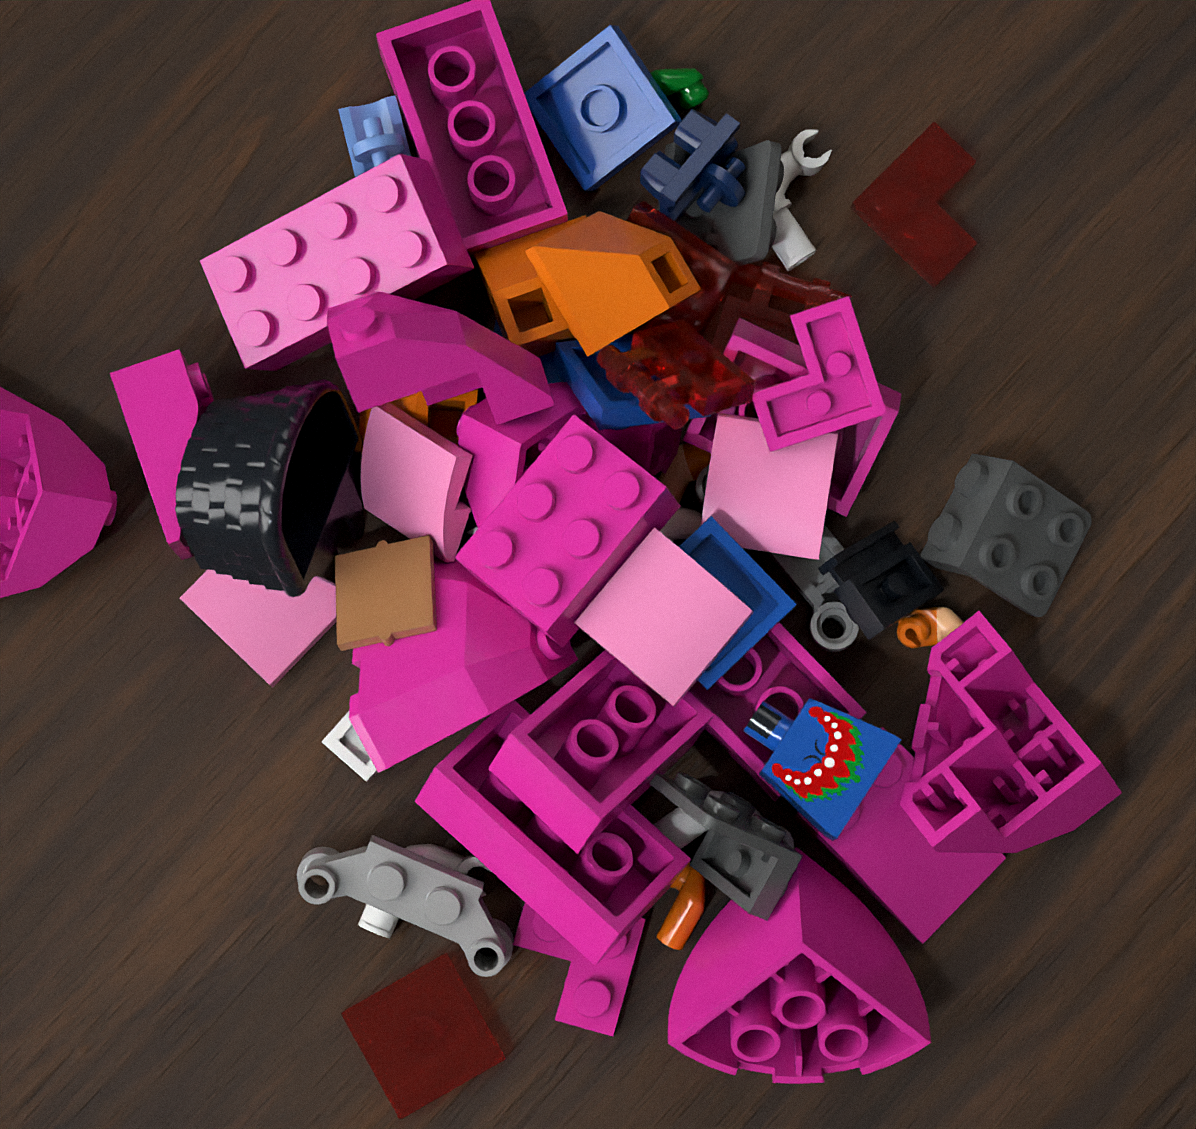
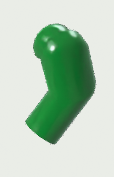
M695 68L657 69L650 72L665 96L668 97L675 93L678 103L683 109H690L708 99L709 91L701 80L704 76Z

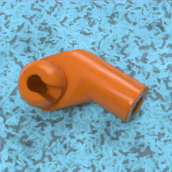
M690 862L670 887L677 889L679 893L656 934L663 944L676 950H683L704 912L705 877L691 867Z

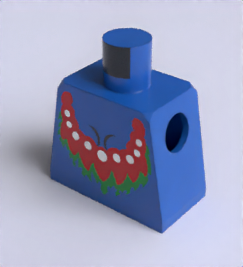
M810 698L795 720L762 701L743 732L773 751L759 775L831 841L838 838L901 742V739L892 733Z

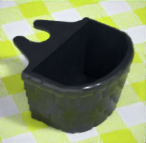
M325 379L313 380L306 385L292 384L281 390L268 391L264 394L217 399L207 406L206 411L201 414L185 448L181 461V470L178 474L175 497V511L179 527L182 529L183 536L191 552L195 555L200 569L215 570L216 574L231 575L233 579L248 580L249 584L264 585L267 590L285 591L286 595L290 597L302 595L314 577H318L335 586V556L339 555L337 537L341 523L346 520L352 539H361L365 529L358 476V462L363 441L347 402L336 384Z

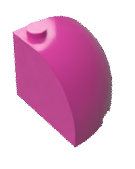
M797 847L794 850L800 853L802 858L788 882L784 895L778 900L769 919L766 921L749 914L731 899L710 923L693 948L678 978L670 1003L668 1015L669 1045L684 1055L727 1074L736 1075L738 1068L772 1074V1083H824V1074L847 1071L860 1067L862 1075L872 1073L915 1054L931 1043L928 1014L920 989L907 962L890 935L871 911L846 886Z

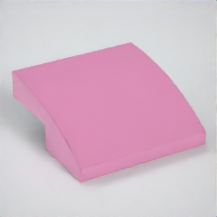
M390 402L373 407L367 423L361 459V493L364 509L409 539L429 535L433 540L434 555L445 563L454 562L471 508L461 502L459 497L473 455Z
M719 413L711 452L701 525L712 516L742 548L819 560L839 431H833L769 452L759 419Z
M654 527L574 623L675 708L754 612Z
M207 570L180 597L203 622L272 688L336 623V586L318 577H314L310 581L302 595L290 597L286 595L285 591L267 590L264 585L249 584L248 580L233 579L231 575L216 574L215 570Z

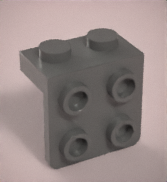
M769 140L734 152L722 168L727 165L732 157H735L746 166L745 171L737 179L745 190V197L737 207H730L718 202L710 213L705 212L696 203L697 199L705 191L704 189L673 226L659 216L660 201L658 200L654 231L671 237L689 269L716 274L765 258L775 241L777 230L776 222L773 219L776 193L784 177V165L780 160L781 144ZM674 142L665 147V155L681 166L691 156L689 152Z
M972 453L967 464L959 471L955 479V488L940 517L930 527L928 541L920 556L934 568L970 576L1026 614L1042 617L1050 608L1091 526L1092 519L1088 511L1015 461Z
M678 771L674 780L662 774H656L649 784L694 820L709 829L690 866L749 914L767 921L778 900L784 895L788 882L802 858L800 853L783 841L787 832L772 821L754 814L756 808L736 795L726 791L723 792L720 798L710 795V787Z

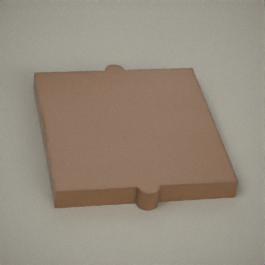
M429 535L391 544L382 540L377 543L376 547L335 556L337 646L341 651L381 642L385 646H391L395 639L437 631L433 540Z

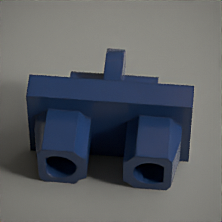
M692 109L674 132V143L691 154L687 161L681 166L661 151H658L644 165L640 172V183L660 201V217L674 226L704 189L705 191L697 199L696 203L702 210L708 213L711 212L718 202L730 207H737L743 200L745 190L737 179L745 171L746 166L739 159L732 157L727 165L722 168L738 149V142L734 137L735 133L740 129V123L726 113L717 123L713 119Z

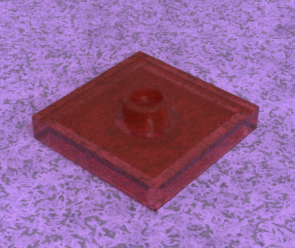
M448 953L441 955L341 1012L343 1019L399 1120L506 1059Z

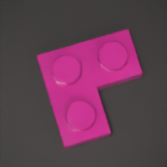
M849 296L790 315L809 374L750 393L769 452L887 414Z
M526 902L524 903L513 945L571 961L556 1013V1021L613 1037L646 919L641 918L595 966Z

